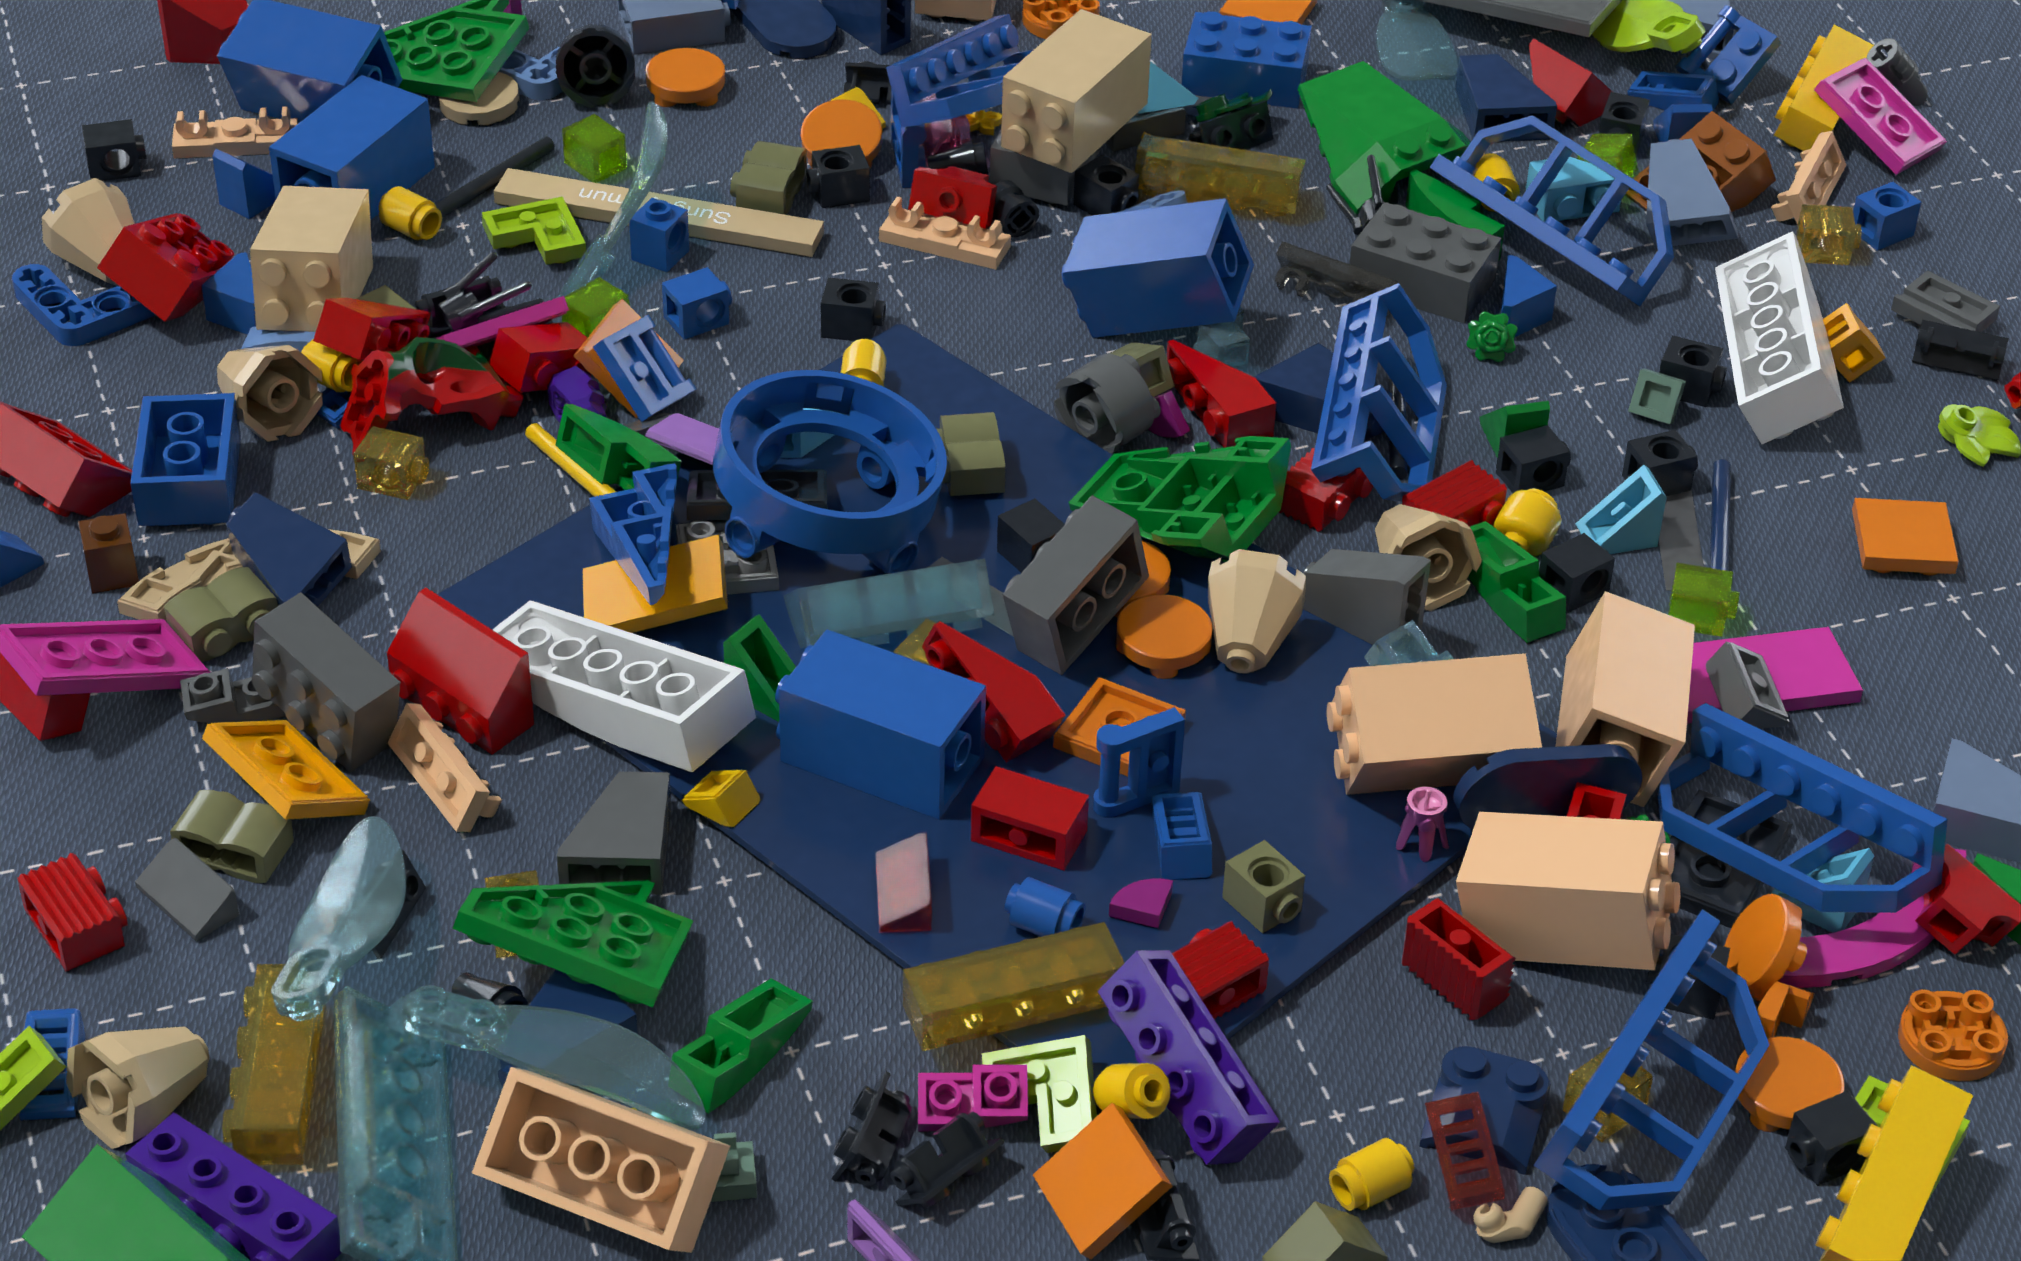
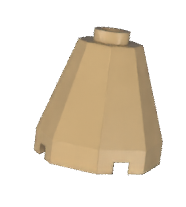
M94 178L64 190L56 199L60 204L58 209L54 213L48 209L42 216L43 242L53 254L107 283L119 286L98 270L97 267L123 227L134 224L127 198L121 190L111 184L110 187H107L103 181Z
M290 345L244 348L229 351L217 366L218 385L222 393H235L238 420L257 436L268 442L278 440L276 436L287 435L288 437L301 435L323 405L322 393L318 391L317 380L322 382V370L299 350Z
M1399 504L1383 512L1375 528L1380 553L1423 556L1431 560L1425 610L1433 611L1466 594L1471 584L1467 578L1472 568L1477 572L1482 559L1473 531L1465 522Z
M1239 549L1230 553L1227 562L1221 564V558L1211 563L1208 576V602L1218 660L1234 672L1244 674L1265 667L1302 615L1305 602L1306 575L1298 569L1295 576L1287 571L1288 562L1279 555Z
M186 1027L106 1032L68 1048L66 1084L72 1098L82 1093L87 1107L79 1110L84 1125L106 1145L114 1149L124 1144L132 1143L149 1134L207 1076L209 1051L204 1040L200 1036L193 1034Z

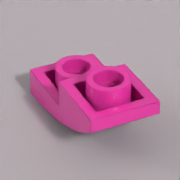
M973 1065L972 1073H918V1132L938 1131L960 1113H977L982 1118L985 1127L1028 1120L1027 1065Z

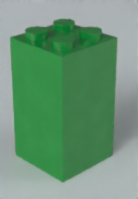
M96 1144L22 1235V1238L48 1261H250L156 1178L99 1144Z

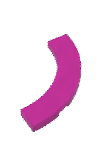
M1955 849L1966 858V850ZM1912 862L1911 873L1922 866ZM1923 896L1896 913H1878L1867 921L1842 931L1801 937L1800 942L1807 946V955L1802 966L1795 972L1787 970L1778 982L1798 988L1831 986L1832 980L1858 976L1859 979L1869 978L1909 960L1934 939L1930 933L1915 922L1924 906Z

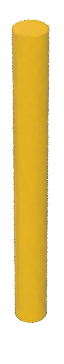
M533 423L527 427L525 431L526 437L594 497L616 492L608 484L599 483L555 446L556 439L539 424Z

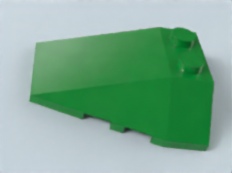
M1364 61L1299 84L1298 92L1311 128H1316L1320 139L1319 150L1321 156L1326 157L1331 170L1329 178L1332 186L1346 200L1356 215L1359 214L1363 203L1372 198L1367 163L1368 155L1375 156L1382 198L1384 202L1388 203L1396 181L1408 177L1411 170L1416 169L1422 172L1429 169L1438 154L1453 162L1456 156L1461 158L1471 143L1462 131Z
M1247 436L1236 438V446L1211 449L1208 441L1195 443V451L1170 454L1168 447L1116 453L1109 458L1068 503L1071 511L1080 509L1093 495L1137 519L1141 537L1195 557L1221 558V561L1227 562L1230 553L1239 549L1247 550L1281 510L1291 443L1289 438Z

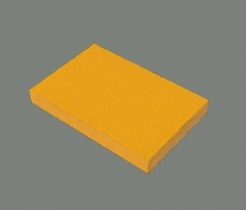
M719 534L670 546L665 593L653 605H649L616 560L583 568L584 618L634 633L728 609L724 548Z
M287 720L207 724L202 739L285 820L365 815L370 802L368 796Z

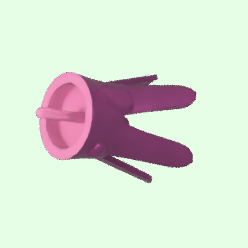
M1432 787L1413 789L1407 796V804L1405 806L1407 814L1400 827L1401 831L1397 839L1396 849H1404L1414 827L1419 826V856L1422 861L1427 862L1432 855L1436 828L1439 829L1443 848H1449L1443 819L1444 812L1447 811V798L1441 791Z

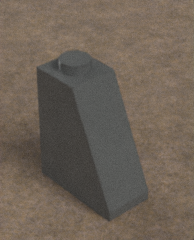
M1331 549L1317 562H1311L1303 572L1306 575L1303 609L1377 648L1397 656L1422 632L1431 560L1423 556Z
M619 771L558 848L559 884L648 880L655 883L652 894L662 895L671 817L670 773Z

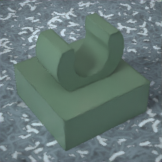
M1641 369L1628 411L1667 424L1674 423L1686 381L1649 369Z
M736 1132L714 1134V1140L730 1145V1149L710 1202L757 1198L753 1142H737Z

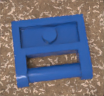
M1725 5L1717 14L1719 17L1718 21L1702 39V43L1687 58L1682 57L1675 67L1681 74L1716 77L1718 97L1732 105L1779 48L1781 42L1773 33L1741 16L1732 7ZM1732 28L1737 31L1707 70L1701 69L1702 63Z
M891 89V145L902 188H912L914 169L919 167L925 168L924 147L919 145L924 143L927 133L924 124L901 128Z
M649 315L602 339L593 346L641 422L681 401L697 390L690 378L687 380L684 378L653 330L656 325Z
M1175 707L1152 716H1147L1142 720L1123 727L1109 724L1099 728L1097 731L1096 747L1101 753L1099 788L1094 792L1093 809L1099 816L1115 817L1151 803V796L1180 792L1185 719ZM1129 752L1128 784L1119 788L1121 754Z

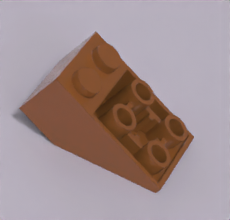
M1713 111L1679 139L1692 138L1731 212L1746 207L1776 181L1766 150ZM1649 165L1633 178L1646 188H1648ZM1629 188L1625 195L1647 212V199Z

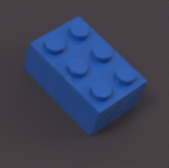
M1213 11L1205 13L1195 12L1183 54L1181 85L1195 96L1213 98L1225 93L1228 100L1248 92L1249 96L1257 97L1272 89L1273 94L1267 101L1268 105L1298 109L1301 99L1298 87L1299 84L1305 81L1312 26L1300 25L1294 21L1275 22L1261 20L1254 16L1243 18L1226 16Z
M235 393L143 396L131 476V489L138 526L211 525L228 522L234 507L241 442Z

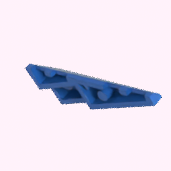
M675 463L632 472L633 489L589 498L593 531L649 605L656 604L665 593L677 483V466Z

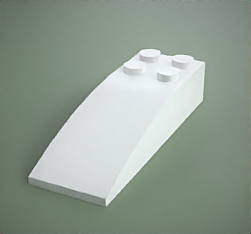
M1792 231L1715 267L1738 405L1760 443L1764 444L1773 439L1784 438L1802 426L1816 420L1827 419L1836 411L1843 409L1841 391L1827 331L1809 272L1794 232Z
M531 600L493 629V631L528 652L532 702L535 705L580 730L618 747L690 772L695 771L756 718L744 669Z

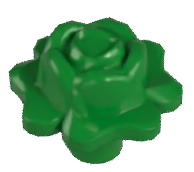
M1483 311L1479 316V321L1472 320L1469 323L1470 336L1466 345L1469 349H1477L1475 357L1478 360L1492 359L1501 362L1505 358L1504 352L1512 353L1515 351L1514 336L1518 328L1512 323L1507 324L1509 320L1507 314L1493 315Z

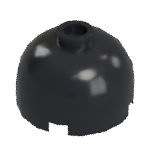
M588 24L574 29L563 39L556 54V75L561 89L572 101L586 107H595V105H604L606 103L610 105L618 102L629 92L635 79V57L630 44L618 31L605 25Z

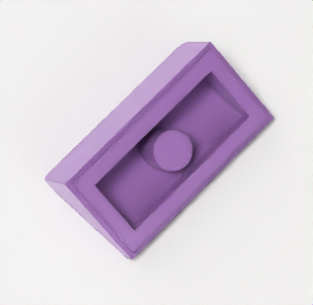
M675 413L649 428L645 436L655 443L713 465L719 429Z
M855 1199L848 1203V1241L867 1261H921L875 1213Z

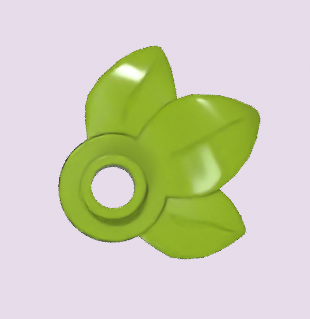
M1956 404L1947 405L1941 411L1938 424L1940 434L1949 442L1956 444L1959 452L1974 463L1984 467L1990 458V453L2016 458L2020 457L2021 443L2017 435L2008 428L2011 424L2010 420L2000 412L1987 407L1976 406L1970 408L1966 405Z

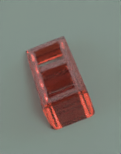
M1479 1092L1425 1103L1450 1211L1505 1199V1190ZM1471 1109L1473 1119L1442 1125L1440 1115ZM1473 1130L1477 1132V1139L1447 1145L1445 1136ZM1481 1150L1483 1158L1452 1164L1450 1156ZM1486 1169L1488 1178L1457 1184L1455 1176Z

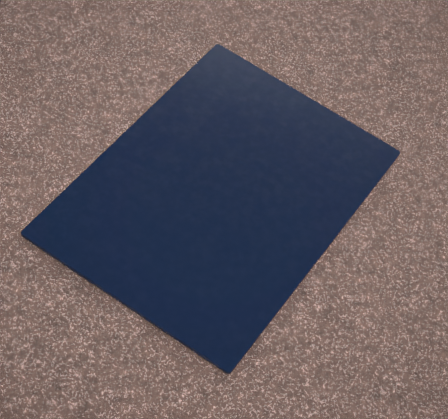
M904 324L894 325L870 339L878 343L886 355L884 387L902 396L917 407L936 429L940 428L941 415L994 412L1005 459V492L950 496L947 483L942 484L935 512L927 526L919 533L917 541L919 547L918 555L911 567L897 578H891L862 554L824 553L779 541L773 545L779 577V590L727 594L728 609L634 632L633 634L724 663L723 642L754 616L760 614L796 667L800 663L805 649L809 645H814L826 629L930 665L921 646L934 624L941 621L1036 675L1066 714L1054 734L1099 677L1186 710L1180 792L1178 793L1199 792L1202 795L1212 841V875L1207 878L1173 880L1172 895L1159 928L1110 917L1109 904L1114 895L1122 888L1140 880L1163 879L1159 864L1152 805L1149 803L1111 818L1099 816L1093 809L1094 792L1099 788L1100 766L1053 748L1054 734L1049 739L1007 763L1000 753L991 748L985 740L984 759L940 820L781 762L780 739L776 737L779 722L755 709L756 718L693 772L618 747L603 739L601 740L644 772L670 773V791L681 800L711 771L746 770L760 796L759 804L735 827H726L703 816L1009 1048L1085 1035L1091 1042L1094 1082L1111 1065L1138 1063L1135 1057V1050L1121 1028L1111 1020L1108 1013L1109 1009L1099 995L1098 990L1136 951L1170 950L1173 953L1189 944L1192 938L1201 930L1209 928L1213 931L1227 922L1233 921L1235 928H1240L1241 933L1246 934L1248 940H1253L1255 946H1259L1262 953H1267L1269 967L1267 986L1262 994L1258 993L1254 999L1249 998L1246 1003L1242 1002L1238 1008L1233 1007L1230 1012L1225 1011L1222 1017L1217 1016L1215 1018L1219 1028L1227 1040H1229L1466 852L1473 830L1463 823L1453 801L1457 785L1432 787L1441 791L1447 798V811L1444 812L1443 819L1449 848H1443L1439 829L1436 828L1431 858L1427 862L1422 861L1419 856V826H1415L1404 849L1397 850L1396 843L1401 831L1400 827L1407 814L1405 811L1407 796L1413 789L1346 795L1344 779H1337L1334 768V751L1339 749L1337 732H1330L1327 723V704L1332 702L1336 686H1340L1349 668L1439 661V659L1412 642L1397 656H1393L1304 609L1302 615L1267 665L1256 671L1244 674L1230 670L1224 663L1218 660L1212 628L1211 649L1203 659L1189 667L1178 669L1177 675L1173 678H1157L1151 674L1150 668L1133 662L1116 649L1118 618L1115 616L1063 675L1018 651L1013 636L914 577L943 557L1004 593L1009 581L1014 576L1021 574V572L997 552L998 515L1035 498L1065 524L1068 516L1073 512L1068 502L1109 460L1112 454ZM843 356L819 370L841 373ZM834 435L801 458H779L768 469H824V471H827L828 510L843 512L877 511L888 504L896 494L895 481L880 489H874L862 480L857 469V457L861 444L838 435ZM681 452L674 455L682 462L676 483L670 546L677 545V524H687L696 521L687 520L686 505L689 472H692V470H713L712 464ZM918 476V495L931 483V481L929 483L926 482V477ZM619 487L615 489V491H624V489L622 487ZM590 505L437 595L492 630L530 600L584 617L583 568L615 561V558L593 531ZM707 520V521L712 522V521H724V520ZM1141 537V540L1159 548L1169 560L1171 568L1169 591L1165 595L1182 597L1196 603L1205 610L1211 619L1208 602V576L1212 561L1217 559L1195 557ZM1254 543L1247 548L1248 551L1268 553ZM1287 565V571L1295 576L1296 570ZM1538 722L1542 747H1555L1557 733ZM995 766L1089 795L1087 833L1064 871L971 841L972 803ZM1120 774L1119 788L1128 784L1127 776ZM1266 840L1305 875L1301 912L1291 921L1280 923L1262 934L1224 900L1222 895L1225 862ZM1027 877H1031L1074 893L1076 900L1086 905L1084 920L1075 939L1072 942L1061 939L1056 943L1011 926L1009 922L1010 914L1006 913L1004 908L1006 898L1015 883L1021 885ZM1096 1104V1112L1099 1115L1102 1110Z

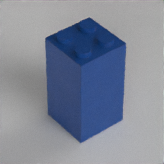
M252 0L246 11L239 17L238 23L228 39L221 45L217 55L241 110L259 114L260 108H266L267 116L281 119L282 107H288L291 118H297L298 123L360 75L397 88L403 80L381 25L271 0Z
M360 75L269 146L276 199L283 186L368 189L371 221L379 214V202L386 192L397 186L409 189L435 168L428 99Z
M1224 198L1084 217L1078 234L1074 237L1067 262L1062 267V279L1065 287L1070 289L1075 299L1080 319L1085 321L1092 338L1234 322L1254 263L1229 203Z
M826 629L814 645H809L805 649L800 663L790 675H785L778 684L775 694V700L779 703V723L776 737L780 739L781 762L940 820L984 759L986 685Z

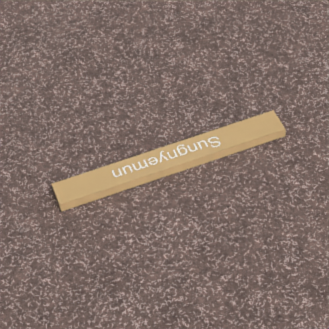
M511 168L506 170L494 190V201L497 204L516 206L563 196L573 217L629 226V218L653 197L688 210L690 237L813 257L824 234V221Z

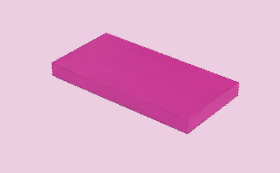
M164 619L0 624V652L36 696L181 689L180 680L203 673H210Z
M1829 627L1693 644L1687 724L1692 723V711L1704 703L1723 711L1707 673L1706 663L1726 641L1763 656L1786 711L1857 703L1861 700L1863 689Z

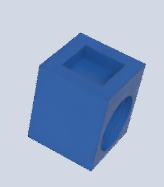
M1890 182L1856 196L1849 230L1878 251L1914 236L1922 202L1895 182Z
M652 197L629 218L631 260L668 272L690 251L687 209Z
M708 267L662 282L663 317L684 340L729 324V305L732 304L731 291L726 282L720 281Z

